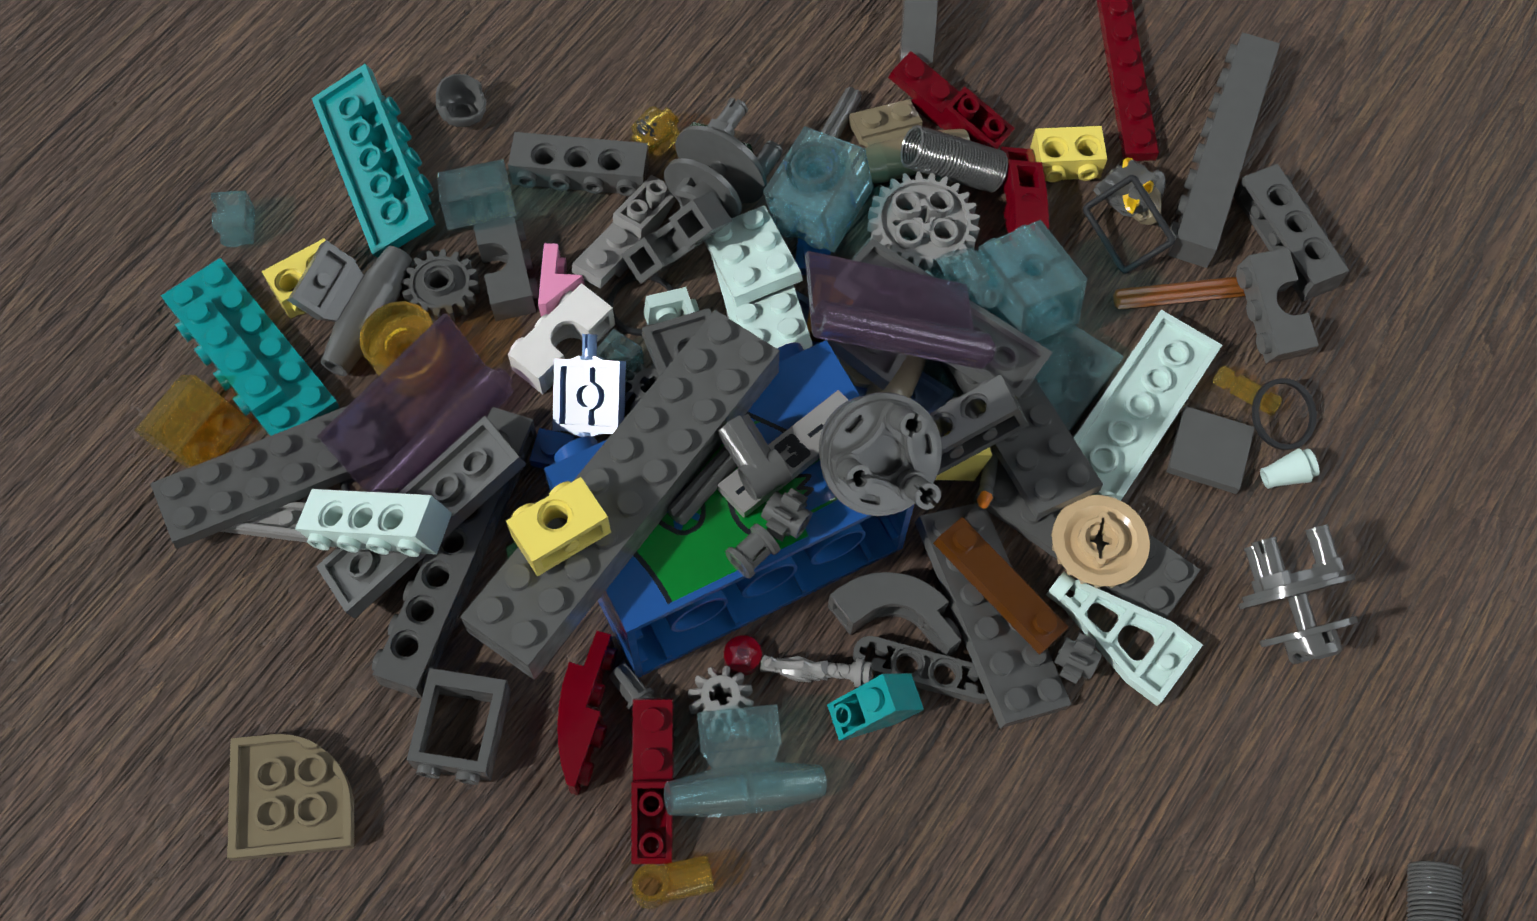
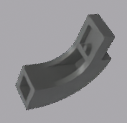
M903 0L899 50L900 61L912 51L925 63H933L938 0Z
M892 572L867 574L849 581L829 596L828 608L850 636L874 619L896 616L915 624L939 654L950 657L957 651L961 642L959 638L960 632L954 622L948 617H942L949 601L934 587L915 577Z

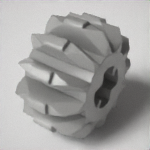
M724 666L722 675H717L716 670L710 667L708 668L709 679L707 680L703 676L697 675L695 677V684L698 688H692L688 691V697L695 701L689 705V711L691 714H700L697 724L701 727L711 720V730L713 733L719 731L720 723H725L728 732L734 731L733 719L744 724L747 721V715L744 711L753 709L754 702L747 698L753 693V688L751 685H742L744 674L741 672L730 678V667ZM721 693L723 698H727V704L720 706L719 701L715 700V695Z

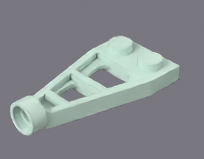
M1066 572L1059 576L1046 594V596L1068 613L1086 636L1096 640L1095 647L1121 678L1156 706L1164 700L1203 646V644L1172 621L1087 583L1081 584L1078 579L1075 580L1070 575L1068 576ZM1069 589L1075 592L1071 598L1066 595ZM1099 603L1118 615V621L1111 631L1103 632L1088 618L1087 610L1092 604ZM1128 625L1136 626L1153 636L1154 644L1142 660L1131 659L1119 645L1118 634L1123 627Z

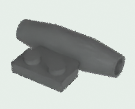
M327 240L319 246L287 301L316 320L335 322L321 359V364L330 372L339 376H347L373 345L400 297L403 288L401 280L406 279L405 269L411 265L412 259L405 251L394 246H388L363 274L355 259Z

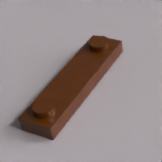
M963 517L942 533L933 543L1039 655L1068 628L1062 619Z

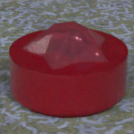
M740 635L728 641L724 648L725 666L730 667V672L735 675L741 672L744 676H747L759 668L762 660V651L755 639Z

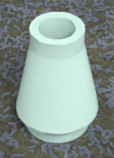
M1297 448L1269 466L1260 469L1261 479L1267 489L1276 486L1312 482L1313 477L1319 476L1320 473L1319 465L1313 452L1310 449L1301 450L1300 448Z

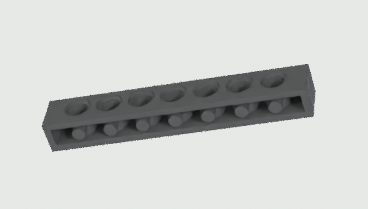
M492 407L487 418L526 462L537 436L533 419ZM522 469L475 510L478 513L474 518L464 520L442 540L437 555L426 554L418 562L420 569L415 580L411 579L405 588L403 607L400 613L395 614L389 623V638L384 649L377 651L372 662V675L380 685L422 699L429 668H437ZM454 543L464 544L461 550L456 553L447 552L448 547ZM437 577H449L447 583L443 586H432L433 581ZM434 610L429 620L424 622L417 621V617L422 611ZM407 645H419L418 650L412 656H401L403 649Z

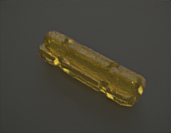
M1222 366L1216 373L1213 383L1224 390L1226 387L1230 388L1231 394L1252 405L1256 393L1262 386L1241 374L1237 377L1234 375V370ZM1271 391L1269 394L1265 392L1259 409L1269 415H1273L1281 405L1282 398Z

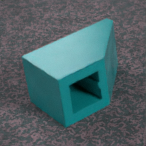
M911 673L881 674L827 704L839 741L896 725L924 710Z

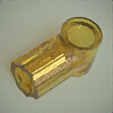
M707 855L659 866L647 864L640 867L632 879V895L634 900L640 907L645 909H655L663 903L714 892L713 877ZM654 878L661 883L662 889L654 896H647L640 891V883L644 879Z

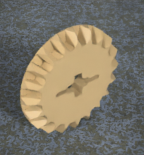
M1090 495L1064 507L1054 522L1051 534L1052 550L1056 553L1058 564L1063 565L1067 570L1068 576L1073 575L1079 579L1081 584L1088 583L1094 585L1095 588L1101 586L1113 588L1122 583L1126 584L1142 570L1150 551L1149 534L1137 512L1126 503L1104 495ZM1101 525L1103 541L1109 543V545H1105L1099 555L1096 543L1090 542V540L1095 539Z

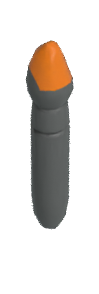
M990 447L992 457L982 469L980 488L976 496L978 506L983 509L989 506L994 497L993 488L999 459L992 447Z

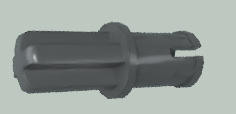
M623 663L617 666L609 675L611 682L628 702L627 708L629 711L633 710V698H654L652 696L654 693L652 688H646L627 664Z

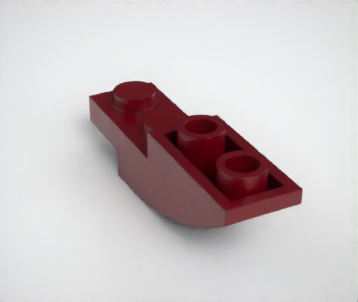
M912 51L902 59L888 77L913 98L911 102L916 111L944 130L965 129L970 141L998 149L1015 129L964 86L959 92Z
M1000 147V150L1004 151L1008 157V170L1003 181L1007 204L1003 213L1013 261L1047 264L1049 259V212L1042 162H1035L1033 149Z
M597 630L584 666L572 662L568 663L559 699L557 734L560 762L570 793L575 795L579 794L582 785L588 786L594 770V763L590 762L594 748H601L607 732V726L603 725L604 721L601 712L592 709V707H599L602 701L605 685L601 684L605 670L611 671L614 666L617 649L613 648L614 644L611 634Z
M633 698L631 864H672L674 787L673 698Z

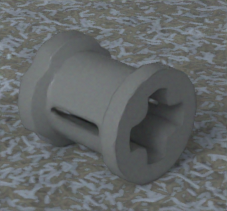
M754 524L750 528L751 533L735 548L729 547L725 551L730 563L748 579L755 574L754 569L770 554L776 555L780 551L776 540L759 524Z

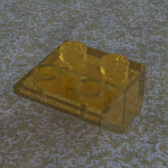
M180 375L134 431L166 456L190 468L226 454L252 421L196 375Z

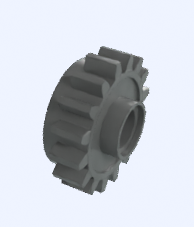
M441 249L439 256L434 257L432 252L428 251L425 261L417 257L414 259L415 269L406 267L405 272L408 278L401 280L404 289L402 294L406 304H409L411 312L414 315L420 312L423 321L426 322L428 319L436 320L437 324L447 320L454 322L455 318L460 315L466 316L468 314L467 309L470 305H476L477 301L474 294L480 293L477 271L472 269L468 258L461 261L459 252H454L451 257H447L445 249Z

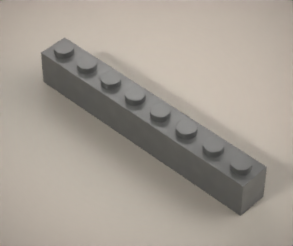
M1242 32L1237 45L1230 44L1224 62L1229 63L1228 69L1222 68L1216 84L1217 87L1221 88L1220 93H1214L1208 111L1213 112L1212 118H1206L1200 134L1201 137L1205 138L1204 144L1198 143L1192 158V162L1197 163L1196 169L1190 168L1183 188L1189 189L1187 196L1181 195L1175 214L1180 215L1178 223L1173 221L1170 227L1175 236V243L1170 247L1168 256L1207 268L1219 244L1280 43Z

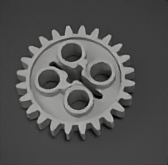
M917 171L915 180H911L904 173L901 184L892 178L889 188L880 187L879 196L873 197L872 206L869 208L867 231L872 232L871 239L873 238L917 267L924 268V271L928 270L931 273L932 267H936L943 274L946 263L955 269L958 260H966L969 250L974 249L980 230L978 227L980 215L974 214L977 206L976 203H967L970 195L969 192L958 194L959 183L949 187L947 186V176L938 182L935 181V174L933 172L930 173L928 179H923L920 171ZM934 206H939L943 209H937ZM900 208H907V209H909V210H908V211H905V210H902V209H900ZM939 235L945 236V237H947L948 239H941V238H939V237H937V236H939ZM902 237H910V238H912L913 240H912V241L905 240V239H903Z

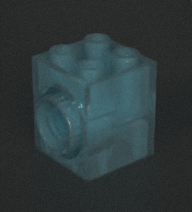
M804 126L763 191L772 220L780 234L788 238L794 236L804 240L815 249L821 250L824 248L835 252L873 190L866 150L860 146Z
M1041 220L1029 225H1022L1009 234L997 239H990L979 246L974 291L990 313H993L996 317L1036 342L1079 323L1087 277Z

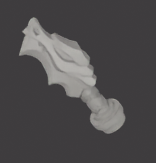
M764 655L760 663V671L776 672L794 681L808 683L812 680L820 681V679L827 681L831 677L837 679L845 678L851 680L854 683V687H859L872 679V662H865L864 658H857L856 662L847 665L831 663L828 660L813 662L800 656L773 658L772 656Z

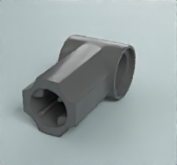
M749 414L733 418L718 430V436L738 466L739 478L753 500H757L791 481V474L784 459L777 450L769 448Z

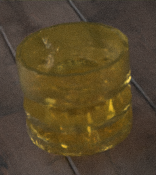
M407 301L388 303L377 308L366 319L360 331V347L364 357L375 369L383 383L392 391L403 395L422 394L435 388L445 378L450 367L451 352L429 313L419 305Z

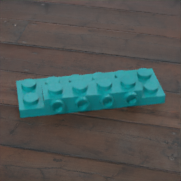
M363 64L311 98L372 255L378 258L388 246L399 248L435 226L436 224L428 207L432 203L428 194L433 191L429 180L418 171L422 161L416 151L408 147L407 141L411 140L408 129L403 123L398 122L396 116L401 114L400 108L390 96L386 98L382 95L372 69Z
M221 258L161 295L164 302L180 321L175 326L187 342L192 339L196 341L199 346L194 348V351L206 366L211 363L214 364L218 370L213 375L225 391L232 387L237 394L232 399L245 416L252 413L269 436L333 412L340 407L336 399Z

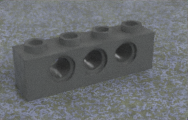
M514 132L508 167L512 184L525 188L536 186L553 188L559 191L571 189L594 194L606 192L631 196L647 180L650 162L648 143Z
M1278 164L1244 176L1233 196L1269 251L1289 247L1298 276V281L1292 287L1302 302L1338 288L1349 272L1346 262L1329 241L1326 231L1319 226L1311 214L1308 204L1300 198L1294 189L1290 177L1284 174Z
M1001 374L993 379L983 381L977 388L960 397L949 400L944 406L930 413L937 425L942 443V458L937 475L1029 426L1018 401ZM985 412L981 417L977 418L978 415Z

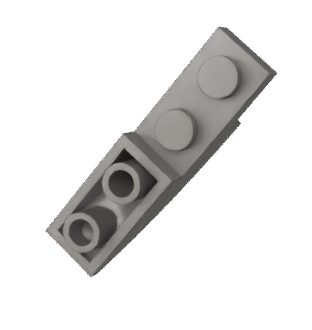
M651 175L613 213L612 224L572 263V273L582 275L584 280L600 289L614 274L620 277L629 267L621 254L643 237L657 231L676 201L666 182Z

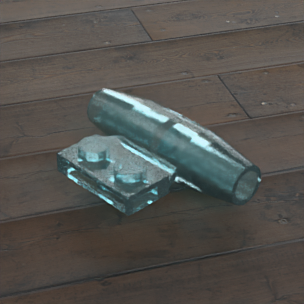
M776 704L697 713L701 753H703L712 769L666 782L664 787V801L669 815L721 818L782 810L823 797L826 793V776L821 765L775 762L779 747L782 744L778 706Z

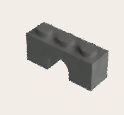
M713 191L691 200L668 218L670 220L668 224L643 237L621 254L640 284L662 274L732 222V219Z
M512 208L472 216L482 262L502 261L507 263L500 271L484 275L495 322L536 313L534 299L539 298L536 278L529 279L527 270L533 269L529 249L522 250L520 244L521 241L527 240L522 220L515 221Z
M1289 247L1252 254L1245 258L1237 266L1236 277L1238 285L1244 290L1247 300L1246 312L1248 318L1254 323L1257 333V349L1263 354L1265 363L1305 356L1317 348L1319 345L1309 313L1290 315L1284 312L1277 302V292L1285 291L1298 281Z

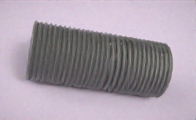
M915 125L907 132L901 146L900 157L905 168L929 175L933 172L936 177L941 179L947 176L949 181L989 193L996 191L1002 185L1008 170V157L1004 151L921 125Z
M1410 862L1407 865L1408 881L1406 883L1408 885L1406 887L1408 889L1406 891L1408 893L1406 895L1408 897L1406 901L1408 904L1406 906L1408 909L1406 911L1408 914L1406 916L1408 919L1406 921H1462L1463 918L1461 916L1463 913L1461 911L1463 908L1461 906L1464 904L1462 903L1463 887L1461 885H1463V870L1456 865L1444 862Z

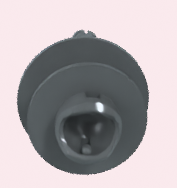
M730 98L717 119L712 118L707 126L687 127L678 135L675 143L678 159H674L668 164L664 171V179L672 195L679 201L680 208L684 207L691 200L713 191L730 218H734L741 213V203L756 202L765 193L767 188L766 178L782 155L783 149L774 141L769 140L757 156H755L746 145L734 137V129L748 112V108L743 101L739 99L735 101V98Z
M877 392L850 399L833 411L821 431L819 456L827 486L839 501L856 512L871 516L895 514L914 504L922 509L929 510L934 507L931 503L932 500L936 503L940 501L941 491L934 484V481L939 472L942 458L941 437L933 418L920 404L900 394Z
M1328 524L1305 530L1316 563L1312 565L1313 568L1295 573H1291V570H1286L1276 536L1251 543L1252 546L1244 548L1254 581L1251 582L1254 594L1241 597L1243 603L1238 604V608L1242 610L1285 598L1288 599L1297 631L1260 640L1259 642L1261 647L1284 643L1288 659L1292 664H1299L1313 659H1323L1339 654L1342 651V645L1337 628L1359 623L1357 616L1317 625L1307 596L1308 592L1355 580L1354 574L1347 575L1346 570H1344Z

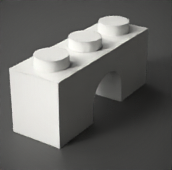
M581 283L574 291L567 292L560 300L559 305L550 314L543 315L537 321L535 328L527 336L521 337L513 343L508 353L512 370L543 395L554 384V359H564V355L556 349V346L567 338L582 340V334H597L598 342L615 325L613 307Z

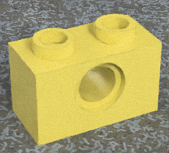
M581 477L573 482L565 481L551 490L549 496L535 504L527 503L519 507L512 517L506 520L512 538L537 577L611 533L608 516ZM555 518L567 520V523L559 529L547 527L548 523Z

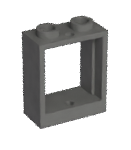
M429 668L407 756L409 764L414 769H417V775L433 779H439L441 773L456 776V781L470 785H478L479 780L491 781L511 695V689L507 680ZM439 695L491 703L478 761L425 753Z

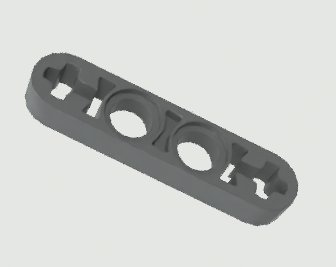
M875 636L861 638L854 647L853 662H856L857 658L865 659V655L859 652H866L868 647L875 648V655L886 658L888 651L894 652L889 663V669L883 668L886 660L879 658L872 660L873 676L878 677L881 674L901 673L896 666L897 659L902 656H910L918 665L917 671L912 673L917 688L975 704L989 703L986 693H978L975 684L965 682L963 689L957 688L962 678V671L968 672L965 680L977 682L979 679L974 664L971 662ZM939 666L949 667L955 675L954 681L947 685L938 683L933 675L934 669Z

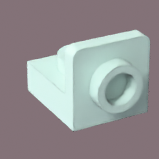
M686 287L645 297L644 316L648 326L699 311L697 301L690 299Z

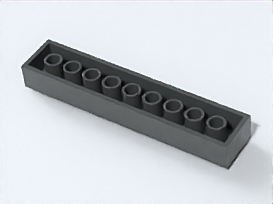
M714 310L574 479L576 480L581 477L608 516L611 533L538 577L518 547L462 614L461 619L468 633L535 680L667 514L668 507L694 480L723 442L718 436V430L733 418L745 415L779 373L780 350L717 310ZM555 518L548 523L547 527L559 529L567 523V520Z

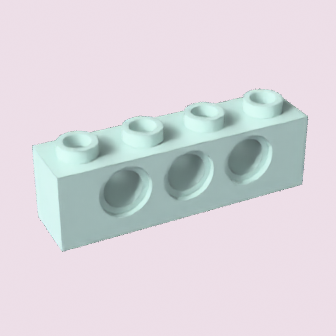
M312 489L295 529L308 538L307 543L320 550L338 547L354 553L358 552L359 549H366L382 555H387L389 551H394L411 557H418L420 553L437 555L452 513L432 495Z

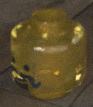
M651 106L631 125L633 135L630 138L633 142L648 143L649 156L651 154L661 156L676 142L680 134L676 125L680 121L669 108L665 107L661 110Z

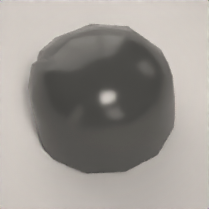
M452 74L443 78L436 89V108L443 121L454 127H470L481 121L486 111L487 100L484 97L481 83L467 74Z

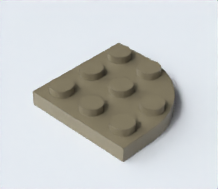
M270 734L231 738L227 859L230 861L354 848V798L352 788L342 767L327 751L310 740L294 735Z

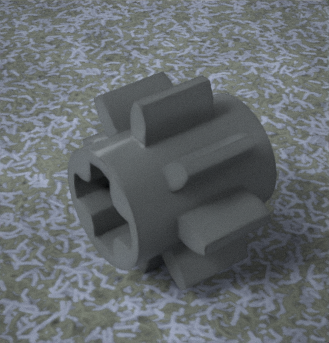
M793 488L789 490L788 494H781L776 491L768 500L761 514V518L768 521L766 523L768 527L766 530L781 542H783L786 536L789 537L790 535L797 539L803 533L812 517V512L806 509L808 497Z
M1079 633L1075 641L1066 637L1054 663L1062 666L1059 676L1075 684L1081 676L1090 680L1102 656L1101 653L1094 650L1096 640L1082 633Z

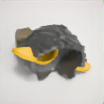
M1132 158L1123 159L1122 166L1117 165L1116 169H1112L1105 179L1095 185L1096 188L1093 189L1096 195H1100L1127 176L1135 175L1161 214V199L1166 188V179L1162 171L1157 169L1150 172L1141 163L1136 162ZM1132 182L1105 199L1117 212L1123 216L1133 217L1140 224L1151 225L1157 222Z

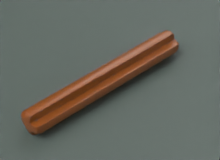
M1237 277L1117 289L1113 294L1115 308L1128 309L1245 296V293L1238 285Z

